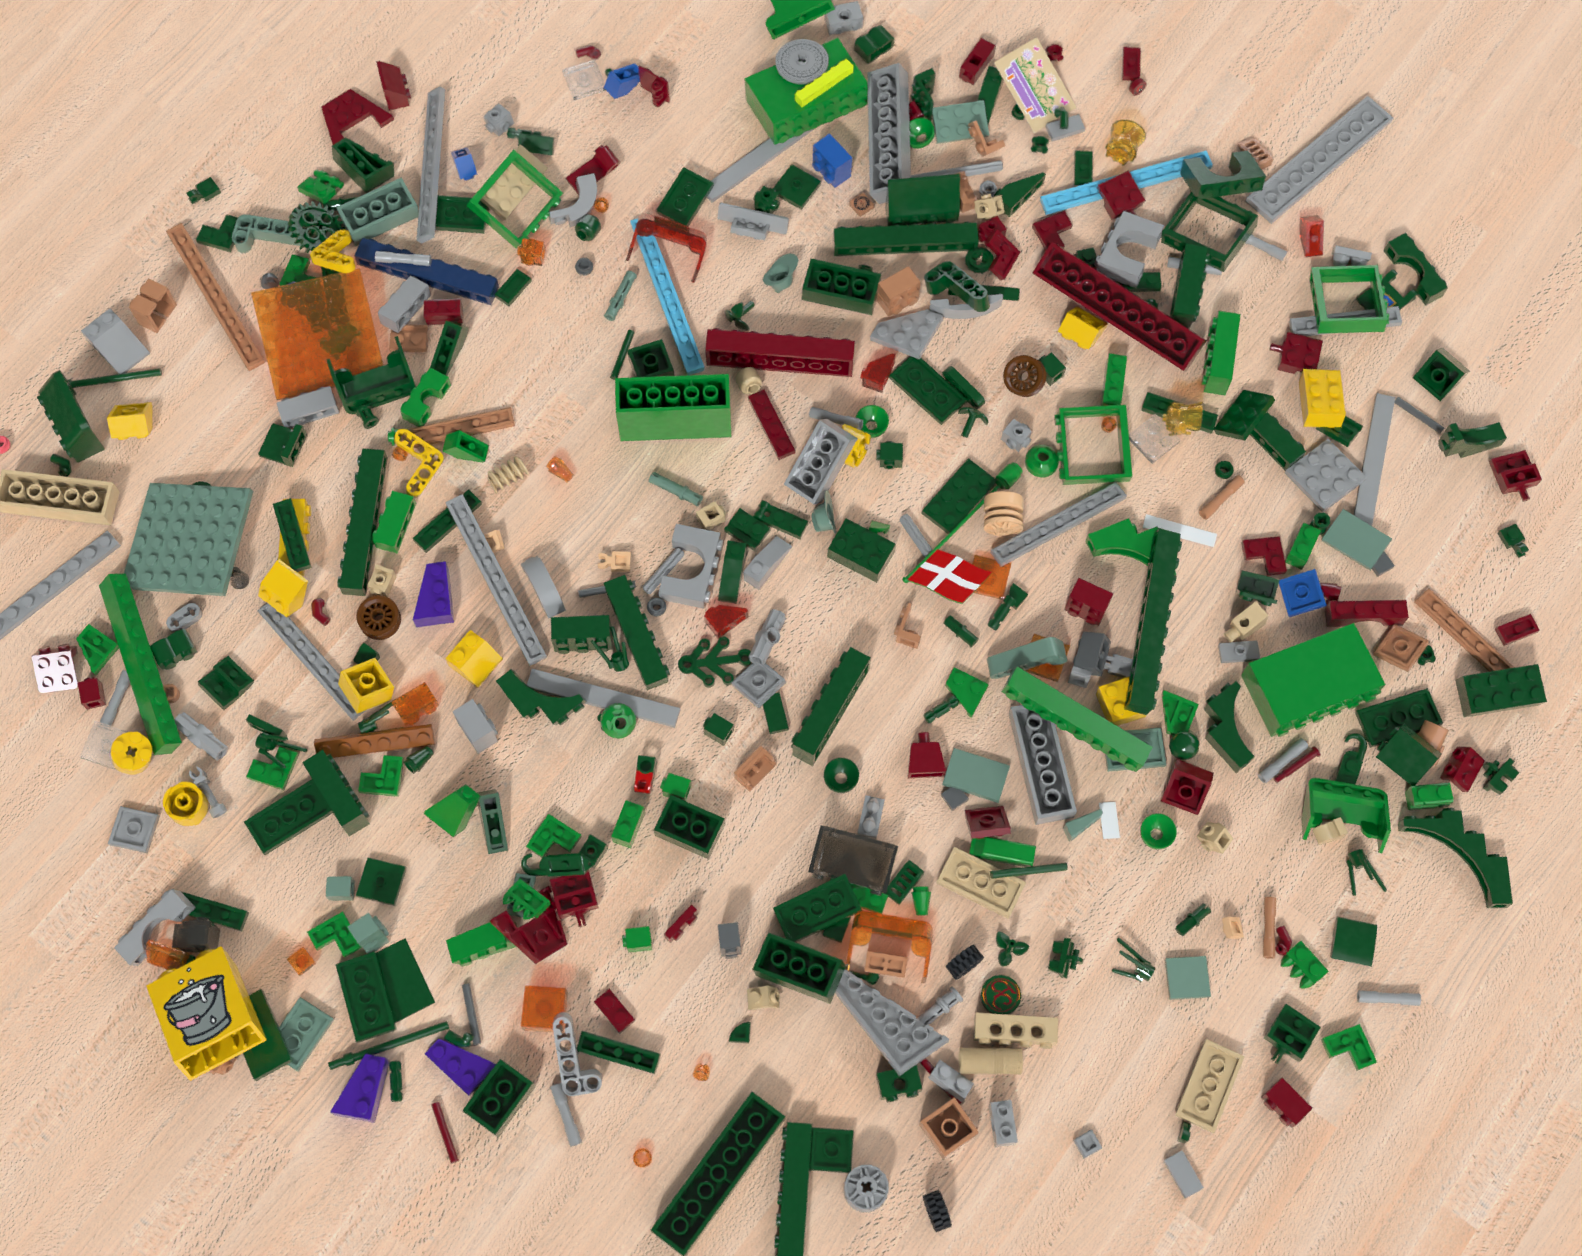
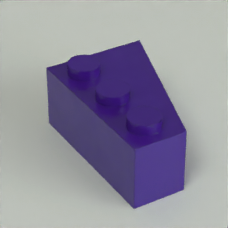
M446 561L426 564L413 616L416 628L454 623L450 575Z
M365 1054L330 1113L335 1116L375 1123L390 1061L385 1057Z

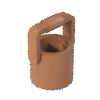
M1424 720L1418 735L1440 753H1443L1445 748L1443 743L1449 730ZM1440 758L1435 762L1434 765L1438 764Z

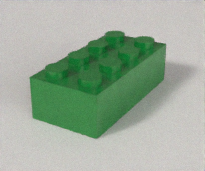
M1218 311L1217 316L1212 319V324L1208 330V337L1210 339L1206 345V353L1208 354L1203 369L1206 370L1201 381V385H1204L1203 392L1223 396L1227 393L1233 379L1241 314Z

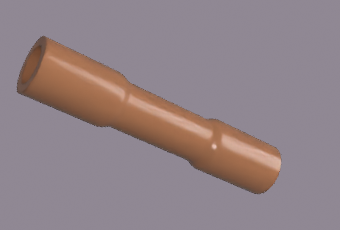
M1236 475L1212 501L1199 511L1200 516L1207 520L1213 515L1219 506L1245 483L1244 479Z
M1264 897L1265 930L1263 958L1268 959L1275 958L1277 901L1275 897Z

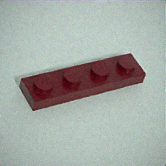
M765 389L749 395L748 401L778 460L795 454V448Z

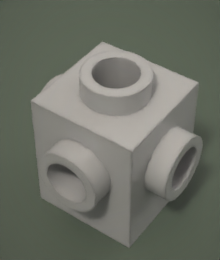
M499 103L483 116L487 130L490 133L494 132L498 136L506 132L514 124L511 113Z
M1013 419L1002 432L1001 440L1010 449H1015L1019 452L1023 447L1026 448L1030 444L1032 431L1026 424Z

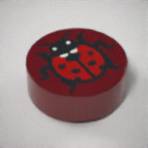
M1138 78L1131 83L1129 91L1134 96L1139 95L1146 88L1147 83L1143 78Z

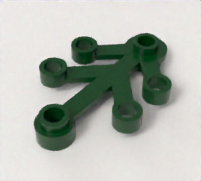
M722 636L705 659H698L703 651L706 652L711 647L708 639H701L698 647L691 655H685L679 659L678 668L684 674L693 673L703 681L705 687L711 688L715 684L714 677L706 675L699 669V667H707L719 676L725 685L729 686L734 681V676L724 671L718 665L739 663L747 666L751 664L749 657L751 651L742 649L737 655L717 657L723 649H727L730 645L729 639ZM725 640L727 644L721 645L720 642ZM707 643L708 646L704 648L701 644ZM743 656H747L749 659L747 661H743L741 658ZM690 663L691 666L689 668L684 667V664ZM727 676L732 678L729 682L725 681L724 679ZM706 679H711L712 683L707 684L705 681Z

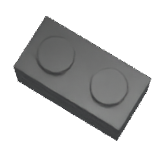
M1083 632L1082 638L1078 643L1077 656L1074 657V666L1092 671V676H1102L1111 644L1109 638L1104 633Z
M738 922L719 924L718 933L721 957L725 956L726 959L737 958V955L741 954Z

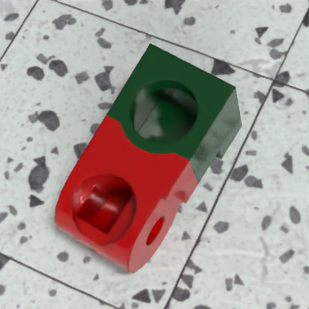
M638 755L634 792L651 794L657 765L656 757Z

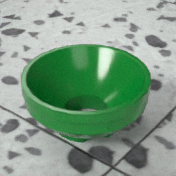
M916 118L909 122L910 147L919 149L929 145L935 136L932 122L926 118ZM920 135H926L924 141L919 142L917 138Z
M868 405L857 412L856 418L863 420L861 431L870 434L871 438L879 437L885 433L889 425V417L883 408L876 405ZM868 422H875L877 428L870 430L866 427V424Z
M1047 445L1032 447L1025 457L1027 470L1032 475L1040 478L1051 476L1056 472L1059 465L1056 451ZM1046 453L1049 458L1046 461H1041L1038 458V454Z
M614 703L603 711L600 719L601 727L612 738H624L633 732L636 725V716L628 705ZM624 718L626 721L623 728H616V719Z
M1152 814L1142 822L1140 835L1148 847L1162 850L1174 842L1177 829L1173 820L1168 816ZM1153 829L1160 830L1162 838L1159 840L1152 838L1151 831Z

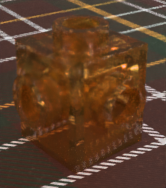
M533 238L523 239L522 244L518 246L517 250L521 263L528 266H543L546 253L544 241H538Z

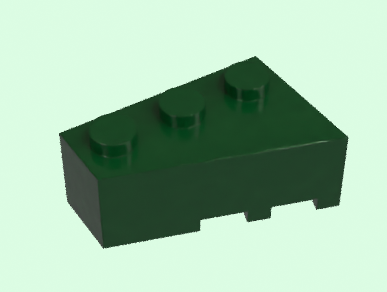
M344 138L332 145L333 160L365 193L370 192L394 177L393 162L389 160L387 162L380 158L378 154L366 151L365 147L354 141Z

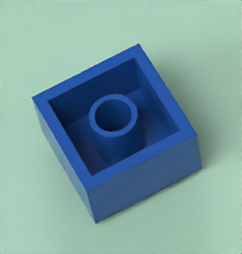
M828 134L813 145L812 166L823 175L824 180L828 184L836 188L851 177L852 157L831 134Z

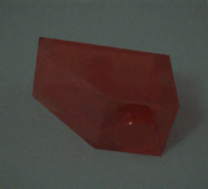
M1318 215L1300 217V239L1305 257L1323 256L1324 220Z
M892 353L869 362L867 368H863L860 375L862 386L883 393L894 367L896 354Z
M718 605L715 608H709L705 612L704 622L719 639L749 618L748 610L742 607Z

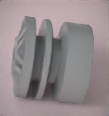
M860 1165L854 1168L848 1174L844 1184V1196L847 1203L854 1210L861 1213H870L879 1209L885 1202L889 1192V1183L886 1175L873 1165ZM867 1183H870V1189L872 1191H867L866 1193H864L862 1191L863 1187L861 1186V1184L866 1185Z

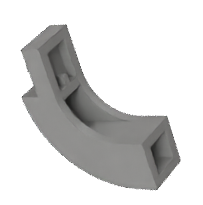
M594 174L576 178L579 199L571 207L549 212L550 224L561 225L568 221L569 226L573 227L585 214L592 212L597 195V183Z
M536 556L528 558L525 562L521 563V567L532 584L547 617L551 618L566 611L542 560Z

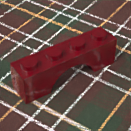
M1407 600L1330 601L1325 608L1326 627H1344L1363 621H1376L1382 623L1383 626H1393L1394 624L1403 626L1409 618Z

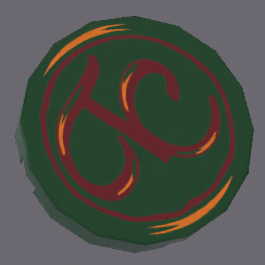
M993 976L982 986L981 1002L984 1008L991 1014L1010 1015L1019 1006L1021 990L1016 981L1009 976Z

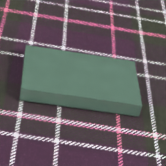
M1343 509L1322 538V541L1371 571L1392 541V538Z
M1161 728L1126 731L1152 746L1151 752L1141 769L1166 767ZM1105 754L1107 772L1128 770L1123 764L1111 760Z
M954 748L942 785L999 803L1010 766Z
M301 997L279 1027L293 1059V1062L287 1065L298 1072L335 1020Z

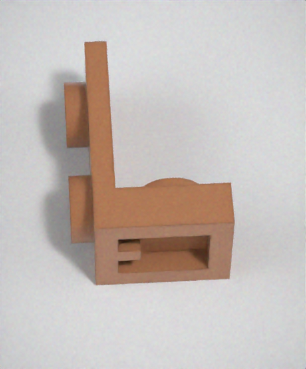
M976 120L968 124L969 134L971 137H974L976 150L982 157L1005 147L1003 140L997 142L994 139L986 143Z
M908 602L907 608H902L900 618L903 619L901 625H896L894 635H897V643L918 649L921 636L915 631L904 630L912 608V603Z

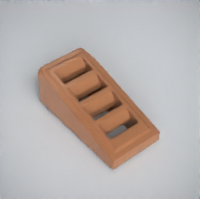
M1254 137L1238 144L1241 151L1250 152L1262 170L1271 166L1273 162L1272 156Z

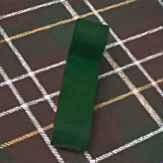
M945 261L925 274L926 289L930 295H937L948 288L977 312H985L990 308L988 291L953 262Z

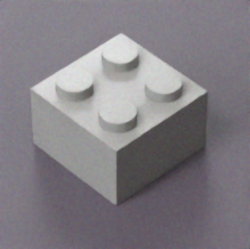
M472 699L452 711L459 726L478 754L498 742L496 727L491 719H488L480 703L476 704Z

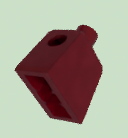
M928 732L918 733V743H911L908 779L945 777L946 767L939 742H930V734Z

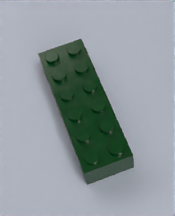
M852 647L849 648L848 652L844 651L841 655L840 665L832 670L829 684H824L820 692L822 694L820 699H816L811 706L812 712L810 716L806 715L802 721L800 733L796 732L791 742L793 744L791 748L793 749V756L811 766H814L869 672L871 657Z

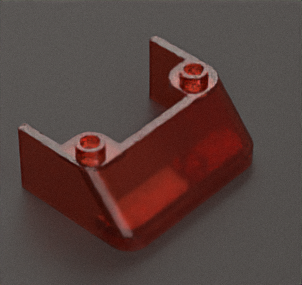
M648 213L640 215L626 261L630 260L637 235L643 237L653 235L686 246L691 252L699 255L691 282L695 283L707 245L706 234L700 230Z

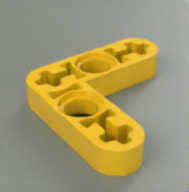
M339 230L310 252L312 263L341 273L354 271L356 265L353 257L339 253L352 242L350 232L348 230Z
M400 429L394 436L395 444L422 461L405 488L407 495L416 498L422 494L441 466L443 454L409 430ZM403 434H405L406 440H403L401 442L399 440L400 437L398 435L402 436ZM411 439H413L414 441L412 442V444H411V446H410V448H409V447H408V444H409V442H411ZM421 444L424 447V451L422 453L415 452L414 445ZM435 455H437L438 461H435L431 468L429 466V463L432 460L430 456L434 457ZM426 469L429 471L430 476L422 478L419 471ZM417 480L422 482L417 488L418 491L411 492L410 485L414 486Z

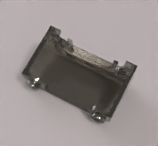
M820 825L808 872L812 873V877L823 880L824 876L836 878L846 874L850 883L870 889V893L881 896L882 892H887L899 845Z

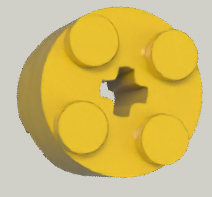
M844 424L842 429L858 439L844 464L855 468V466L858 467L867 453L865 446L870 444L871 436L864 431Z
M127 732L114 740L111 747V760L118 771L129 775H136L146 770L152 759V746L144 735L139 732ZM129 750L132 752L136 751L134 757L128 755Z
M179 782L177 785L171 786L163 797L165 812L179 825H198L208 812V799L193 783Z

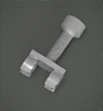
M197 767L200 775L197 777L190 770L189 776L194 780V784L202 789L211 806L209 812L212 818H217L226 813V807L223 803H218L208 786L211 782L207 778L206 772Z

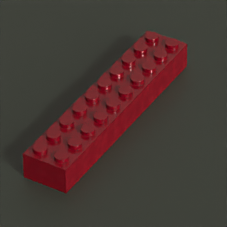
M1051 242L1032 274L1183 371L1189 369L1207 341L1054 242Z

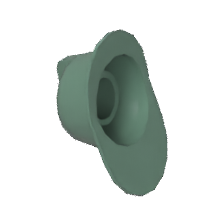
M786 254L780 257L763 276L764 284L771 286L777 293L788 288L793 282L792 273L798 265L797 256Z
M826 490L824 494L825 502L815 507L812 512V522L817 532L833 530L836 534L832 499L829 491Z

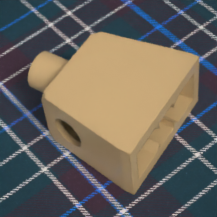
M1255 601L1231 621V629L1225 632L1224 636L1230 643L1237 638L1244 641L1266 625L1268 614Z

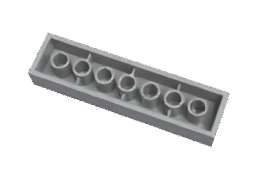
M900 63L867 73L870 195L879 204L886 203L888 180L911 178L908 73Z

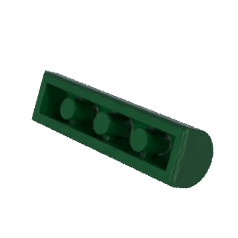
M581 1031L577 1045L578 1052L652 1074L656 1073L661 1057L660 1053L585 1031Z

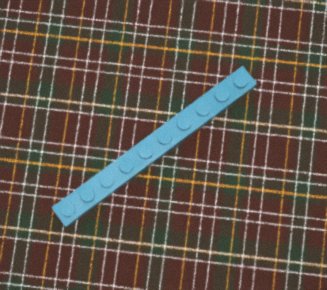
M1206 150L1130 171V174L1138 188L1141 189L1182 177L1180 172L1184 159L1200 157L1208 169H1212L1213 164ZM1116 176L1041 196L1040 202L1045 214L1048 215L1102 200L1103 198L1098 192L1097 186Z
M648 216L631 220V227L687 375L704 371V364Z

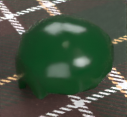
M1191 730L1178 731L1171 737L1169 743L1171 754L1180 760H1188L1196 756L1200 746L1198 736Z

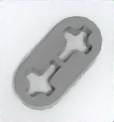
M189 603L168 617L166 621L167 627L173 633L181 629H187L201 619L202 610L197 604ZM192 609L193 611H195L194 616H192L189 612ZM174 621H177L179 623L178 627L174 625Z

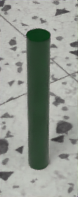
M633 330L627 331L610 376L612 380L618 378L635 333Z

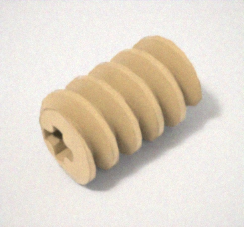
M517 456L514 457V463L511 460L507 461L508 467L504 463L501 464V470L495 467V474L490 470L488 471L487 479L496 494L498 493L497 487L504 490V483L511 486V479L517 483V476L524 479V472L529 476L524 463Z

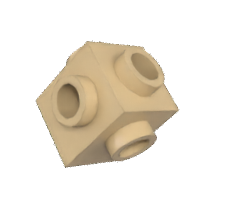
M991 194L981 195V199L974 201L978 219L985 218V221L1005 213L1002 195L991 196Z
M1207 821L1197 835L1201 846L1205 850L1221 854L1225 852L1234 839L1225 826Z

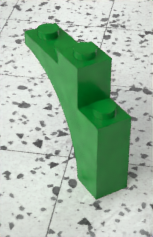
M1128 518L1088 534L1085 542L1093 557L1110 554L1122 555L1136 559L1148 566L1153 535L1159 528L1156 526L1137 534L1138 531L1135 524L1131 523Z

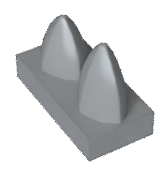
M1336 245L1332 251L1334 266H1346L1349 259H1351L1352 266H1363L1371 259L1372 253Z
M865 795L857 835L877 839L885 799Z

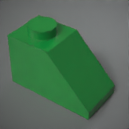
M459 430L446 434L442 451L457 459L483 463L486 460L489 445Z

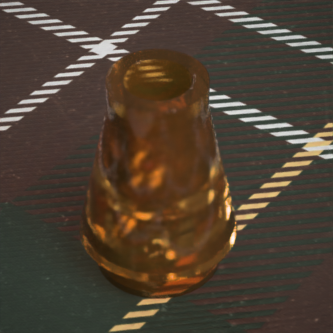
M554 456L546 465L549 469L548 472L561 478L566 483L574 476L564 461L557 456Z

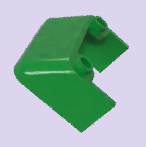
M1321 778L1310 779L1306 789L1302 813V839L1307 840L1310 829L1320 826L1322 819L1334 820L1341 817L1344 823L1360 825L1361 832L1366 837L1377 839L1378 853H1383L1391 832L1387 794L1378 788Z

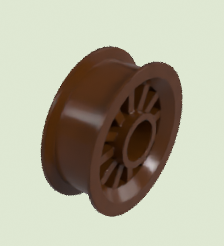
M1019 355L1007 363L1003 373V380L1007 389L1013 394L1021 397H1031L1039 393L1044 387L1046 370L1039 360L1028 355ZM1028 372V378L1023 381L1022 374Z
M376 595L367 598L358 607L356 614L357 623L367 637L374 640H384L393 636L398 631L401 624V614L392 599ZM383 615L382 619L375 620L376 616Z

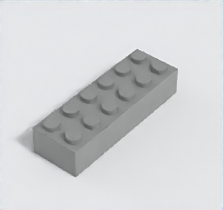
M1023 705L1011 707L1009 718L1035 825L1074 818L1077 810L1055 724L1049 720H1044L1038 713L1024 708Z

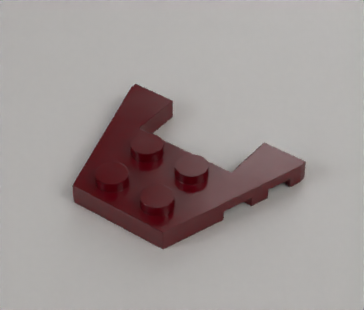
M352 89L347 90L321 106L332 145L344 139L343 132L369 116H372L381 128L394 121L392 114Z
M550 886L538 891L550 901V905L537 919L534 918L517 928L506 910L490 920L494 927L535 964L568 945L561 920L557 919L555 912L557 908L550 896V893H552Z

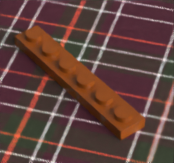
M432 724L314 739L315 752L318 753L323 750L326 755L330 753L333 758L435 745Z

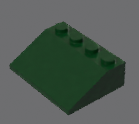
M960 174L888 180L885 205L887 226L936 224L939 222L952 223L958 221L960 212Z

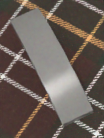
M988 295L990 308L985 312H977L968 304L949 305L948 299L930 300L929 310L951 319L980 317L1001 307L1003 295Z

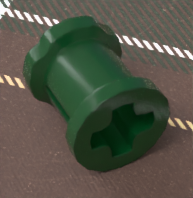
M369 404L360 406L355 412L363 421L365 429H370L379 422L378 417L373 415Z
M1319 512L1314 516L1310 526L1321 530L1319 534L1321 535L1330 524V516Z

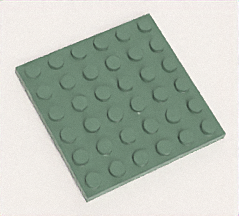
M150 483L124 571L131 590L226 596L254 491L250 488Z

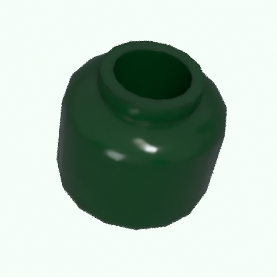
M585 214L575 225L576 235L583 241H592L601 231L599 219L590 214Z

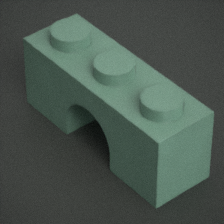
M367 913L348 926L357 943L364 948L367 954L377 951L390 942L387 938L389 932L377 916L372 917Z

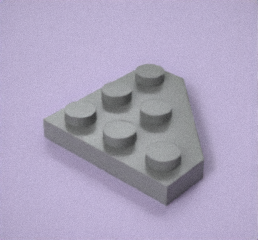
M926 309L880 322L872 332L870 341L920 360L941 325L943 315Z

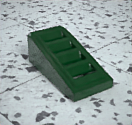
M908 860L886 888L884 894L900 905L922 878L924 871ZM910 869L912 872H914L916 874V877L910 874L907 870ZM902 876H906L912 882L908 883L905 879L902 878ZM899 881V882H900L901 884H903L907 889L904 890L903 888H901V887H900L899 885H897L896 883ZM892 888H895L902 895L899 897L892 891Z

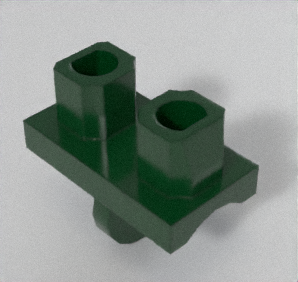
M1509 758L1500 768H1498L1500 763L1497 760L1493 763L1485 762L1483 765L1485 773L1483 775L1486 778L1492 775V778L1483 789L1487 792L1492 789L1501 795L1508 785L1500 778L1504 776L1512 782L1520 773L1512 766L1515 761Z
M1064 938V941L1053 942V953L1061 954L1060 960L1050 959L1048 966L1051 972L1058 974L1064 979L1068 978L1069 968L1076 970L1077 964H1083L1084 961L1083 958L1079 957L1080 951L1074 949L1075 944L1071 942L1070 938Z

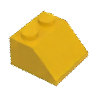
M1076 306L1067 312L1058 332L1061 333L1063 338L1077 342L1080 348L1090 349L1095 345L1108 323Z
M152 402L114 405L107 416L111 439L125 440L135 436L136 438L147 437L152 431Z
M279 559L260 583L258 596L275 608L277 612L288 617L303 606L308 580Z
M469 630L445 658L449 667L477 688L503 660L484 639L472 630Z

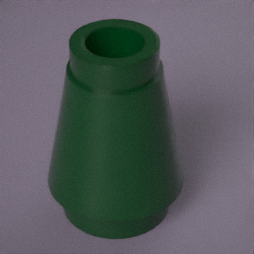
M425 746L407 756L404 764L413 774L420 772L434 753L428 746Z

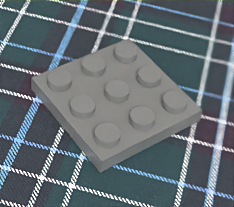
M1329 439L1285 471V474L1322 512L1362 484L1367 478Z

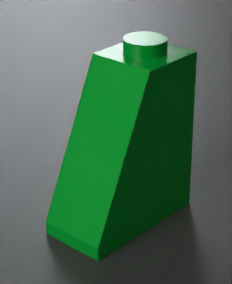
M465 784L425 810L423 814L452 837H455L465 830L481 796Z

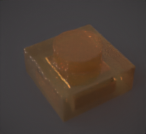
M304 947L287 959L299 976L316 964Z

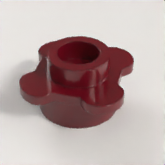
M1053 44L1046 48L1050 61L1063 60V48L1061 46Z

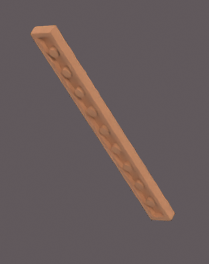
M180 223L166 230L167 235L247 370L251 371L264 364L262 356L183 224Z

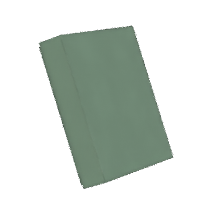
M1206 956L1165 959L1169 1000L1211 997Z

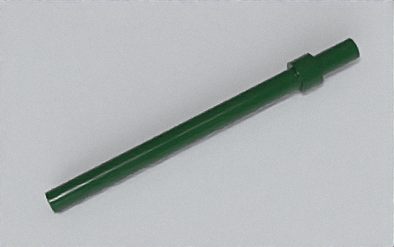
M159 368L74 381L68 379V382L73 388L162 376V371Z
M445 1021L356 1053L344 1054V1057L328 1062L329 1068L332 1070L344 1065H353L355 1061L363 1059L365 1054L375 1055L450 1029L449 1024Z

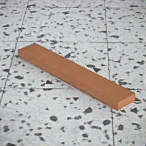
M511 407L407 430L428 444L444 442L446 434L459 430L472 436L514 427L515 424ZM403 434V440H406V435ZM411 439V442H409V444H408V447H409V448H410L412 442L414 441L413 439ZM415 444V445H414V448H416V447H421L422 445H421V444Z
M1429 588L1416 599L1415 603L1489 672L1515 668Z

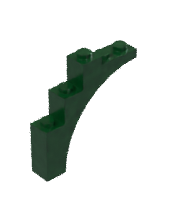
M1444 808L1436 816H1425L1423 818L1405 816L1398 823V831L1412 832L1431 837L1456 852L1468 864L1476 876L1484 894L1486 908H1508L1513 904L1507 857H1500V854L1487 855L1484 833L1477 834V831H1466L1464 834L1462 810Z

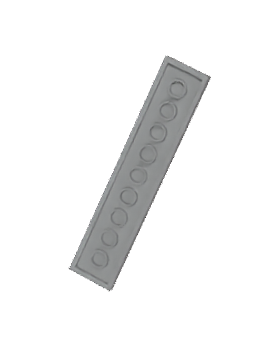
M1367 96L1264 183L1262 191L1251 193L1246 198V202L1272 224L1389 125L1393 117Z

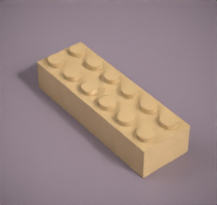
M2 469L0 475V512L111 526L120 491L113 482Z

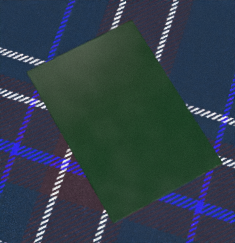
M406 938L376 952L395 1023L435 1003Z

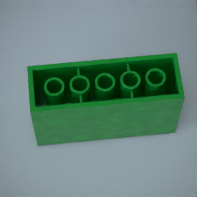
M839 38L821 45L828 54V68L826 72L832 67L837 66L840 61L847 59L853 65V73L804 107H801L795 101V93L803 89L807 84H795L785 80L778 73L776 65L744 78L746 101L774 145L784 143L794 136H800L806 131L816 129L818 126L832 122L836 118L845 116L854 110L868 105V82Z
M729 374L615 378L616 418L620 441L732 437Z
M1354 623L1250 662L1241 675L1271 737L1278 735V737L1284 736L1293 728L1296 730L1302 729L1307 726L1306 723L1311 721L1313 723L1320 722L1324 719V716L1329 714L1331 717L1338 715L1342 712V709L1348 708V710L1359 706L1360 702L1365 701V703H1369L1376 699V695L1380 694L1382 688L1386 685Z

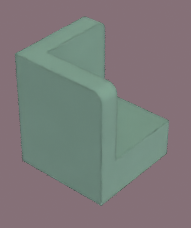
M351 876L327 877V899L329 901H354V879Z

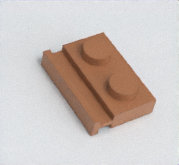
M405 325L399 333L391 330L390 352L398 350L394 338L396 336L399 338L403 352H427L428 326Z

